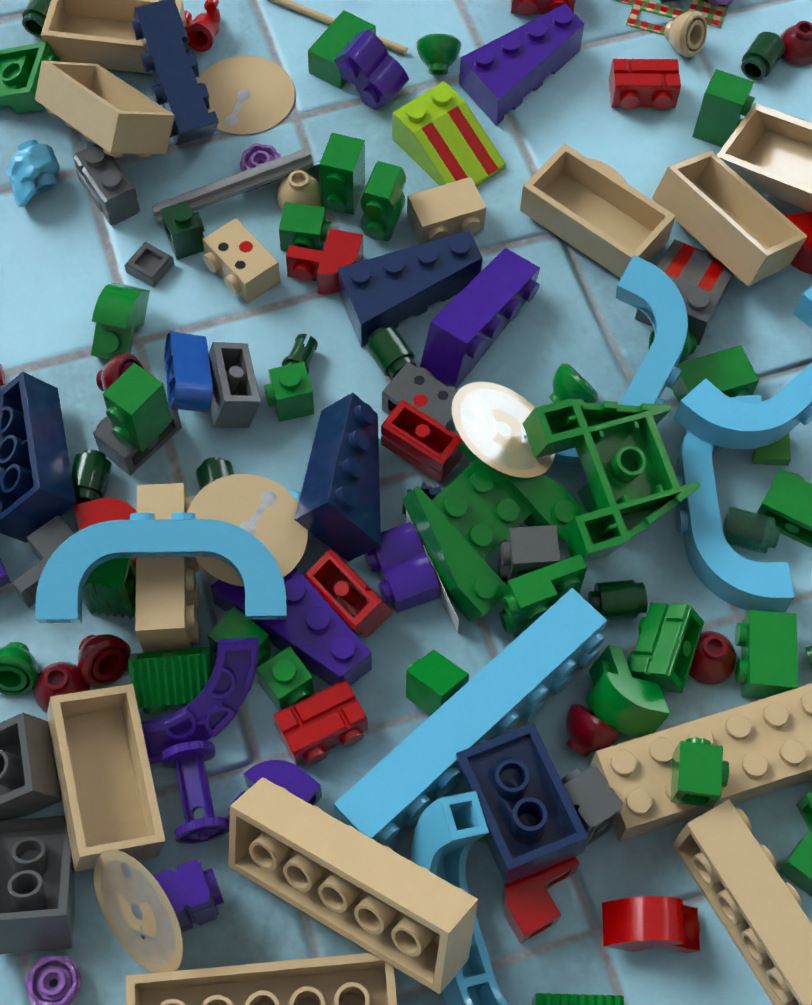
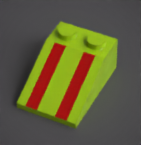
M445 81L392 113V140L439 186L471 177L475 186L478 187L506 168V163L466 101Z

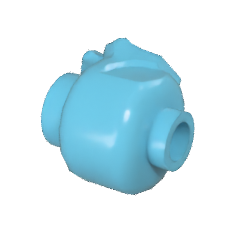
M37 140L21 143L18 146L19 151L13 155L11 164L6 169V174L10 177L13 195L18 207L26 206L34 194L49 191L58 185L55 175L58 174L60 165L54 150L48 144H38Z

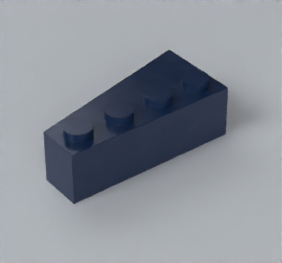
M161 0L135 7L134 19L130 20V25L135 40L141 39L145 52L140 53L146 73L152 72L156 84L151 86L154 100L157 104L163 105V108L175 115L170 138L173 137L177 146L214 135L219 121L215 111L209 113L207 111L210 109L209 94L205 83H197L196 77H199L198 63L192 50L187 51L185 45L189 44L188 36L175 0Z
M470 230L338 268L339 295L361 348L367 345L370 334L380 327L398 328V323L412 315L417 317L427 312V308L439 300L444 302L459 294L481 272L483 257Z
M22 372L0 391V436H2L0 443V533L27 543V536L57 515L61 516L76 504L58 388Z
M353 392L321 410L294 519L347 562L381 546L378 414L369 404L363 402Z

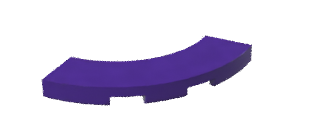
M259 638L218 639L215 666L201 692L182 709L159 719L141 722L150 764L161 763V753L171 746L191 741H208L212 737H216L231 722L252 687L258 663Z

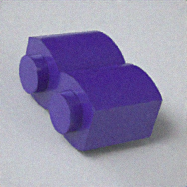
M369 29L356 34L334 59L342 78L354 84L362 102L374 110L387 106L409 81L404 68L396 59L388 54L383 42Z
M409 522L381 532V546L364 555L370 571H377L382 579V582L378 583L382 599L387 604L391 603L395 612L398 613L439 598L440 585L437 576L424 552L413 524Z

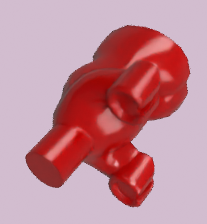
M206 0L204 3L206 12L200 13L194 20H192V15L189 11H184L186 18L185 30L189 41L187 45L193 50L206 52L211 49L215 36L219 32V22L221 20L220 11L217 8L219 0Z

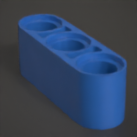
M169 331L164 351L169 408L207 413L211 405L213 386L206 336Z

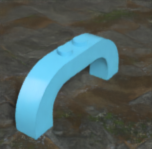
M633 255L617 284L616 299L639 309L647 316L653 326L655 339L620 405L640 406L642 403L664 405L665 401L660 399L666 387L673 389L682 371L677 365L680 361L687 336V310L682 295L671 278L654 264ZM576 448L555 453L554 463L567 466H582Z
M812 286L802 294L794 312V315L811 329ZM812 362L775 396L759 403L736 401L722 393L707 379H704L680 400L674 419L699 439L719 447L753 449L767 446L783 438L800 422L806 425L812 420Z
M761 395L731 397L736 401L744 403L762 402ZM687 430L677 457L676 477L680 486L699 481L701 487L679 503L680 510H677L676 525L678 532H683L685 549L692 569L706 588L733 606L748 611L786 612L795 598L789 562H755L742 557L731 548L722 530L712 455L724 447L703 441Z
M187 512L172 513L171 519H155V514L133 513L130 514V520L100 522L76 532L65 540L47 561L38 582L35 600V620L40 624L82 623L83 588L90 574L101 564L116 558L212 557L229 564L240 576L245 591V620L286 619L287 616L284 579L275 558L267 547L254 535L234 524L212 519H196L195 513Z
M476 791L441 797L431 803L423 811L417 822L411 847L412 862L425 867L431 873L452 885L464 889L468 894L466 859L469 849L476 840L489 833ZM475 917L469 959L442 991L446 1005H508L497 985L477 917Z

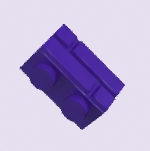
M193 860L177 866L176 872L168 869L153 875L164 890L175 911L181 932L192 929L194 923L200 926L217 919L219 912L216 905L224 903L212 868L204 871L201 863Z

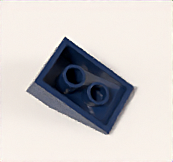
M534 723L456 753L468 792L476 791L489 830V833L485 835V839L505 885L584 853L588 835Z

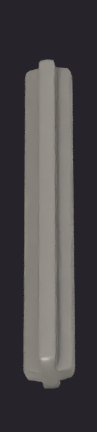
M308 149L296 151L154 204L152 212L156 221L163 223L160 210L162 208L187 201L192 212L285 178L293 171H303L313 167L314 162Z

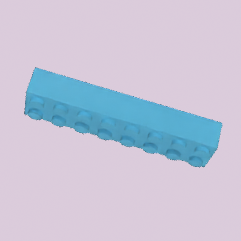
M571 588L334 803L335 818L346 825L354 827L376 842L393 849L399 842L396 836L407 826L414 829L421 814L437 798L450 796L458 787L459 783L456 780L462 775L456 758V753L516 730L514 726L524 717L529 721L537 715L545 705L542 700L552 691L556 695L559 694L572 680L570 674L577 667L581 666L585 669L597 658L600 653L597 648L605 639L602 634L607 620L577 591Z

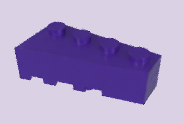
M563 4L462 56L460 60L459 85L494 125L497 126L504 120V115L509 110H515L522 104L523 98L528 93L540 88L546 77L550 74H555L580 52L584 23L566 4Z
M505 248L430 322L420 367L428 370L436 380L447 387L458 388L509 322L517 316L526 301L530 302L535 297L540 286L536 282L540 267Z
M297 567L283 577L286 588V619L252 620L269 634L273 646L280 651L290 646L306 669L330 686L345 679L351 686L372 670V653ZM217 580L210 586L215 605L225 612L236 607L245 615L244 586L229 584L221 580Z

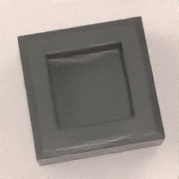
M144 242L124 266L126 273L154 288L174 265V259L169 254Z

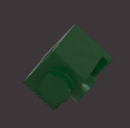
M187 201L160 209L165 235L177 260L204 251L203 238L205 237L203 232L205 230L198 212H192Z

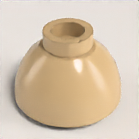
M689 11L679 15L674 21L667 23L664 30L665 38L670 41L671 46L679 54L686 57L695 56L702 49L707 37V23L704 15L699 11Z
M302 170L293 171L287 178L281 181L277 189V204L282 211L285 202L321 206V186L314 177Z

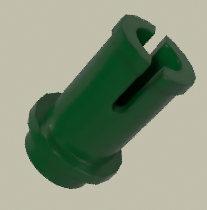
M307 334L297 335L289 356L285 357L282 361V366L304 362L308 374L310 371L308 364L318 346L316 339L310 336L304 347L305 344L303 343Z

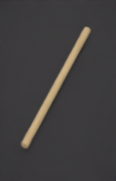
M269 0L328 25H331L335 20L333 17L290 0ZM378 36L386 48L403 55L407 54L408 47Z

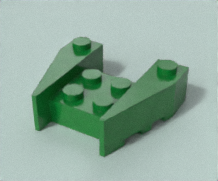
M567 399L534 408L522 423L535 459L576 448L598 507L596 511L575 516L561 529L571 557L581 554L584 561L589 562L609 556L701 487L699 481L680 486L656 426L671 411L669 405L642 403L640 406L618 405V402L614 401L585 403L583 399Z
M463 443L458 448L472 462L432 500L417 486L406 494L402 501L412 523L416 524L426 546L425 549L436 568L449 599L468 621H472L484 616L505 596L507 585L484 559L508 537L509 528L518 527L522 522H525L528 527L556 525L559 542L564 539L561 529L575 516L586 514V512L562 485L546 475L541 474L531 478H520L504 474L480 460Z

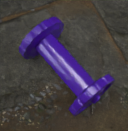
M210 741L184 742L171 746L161 753L162 765L167 768H176L185 824L174 830L177 843L194 844L219 838L229 832V820L227 818L215 817L205 766V762L216 755L215 746ZM198 808H204V817L202 819L195 820V810Z

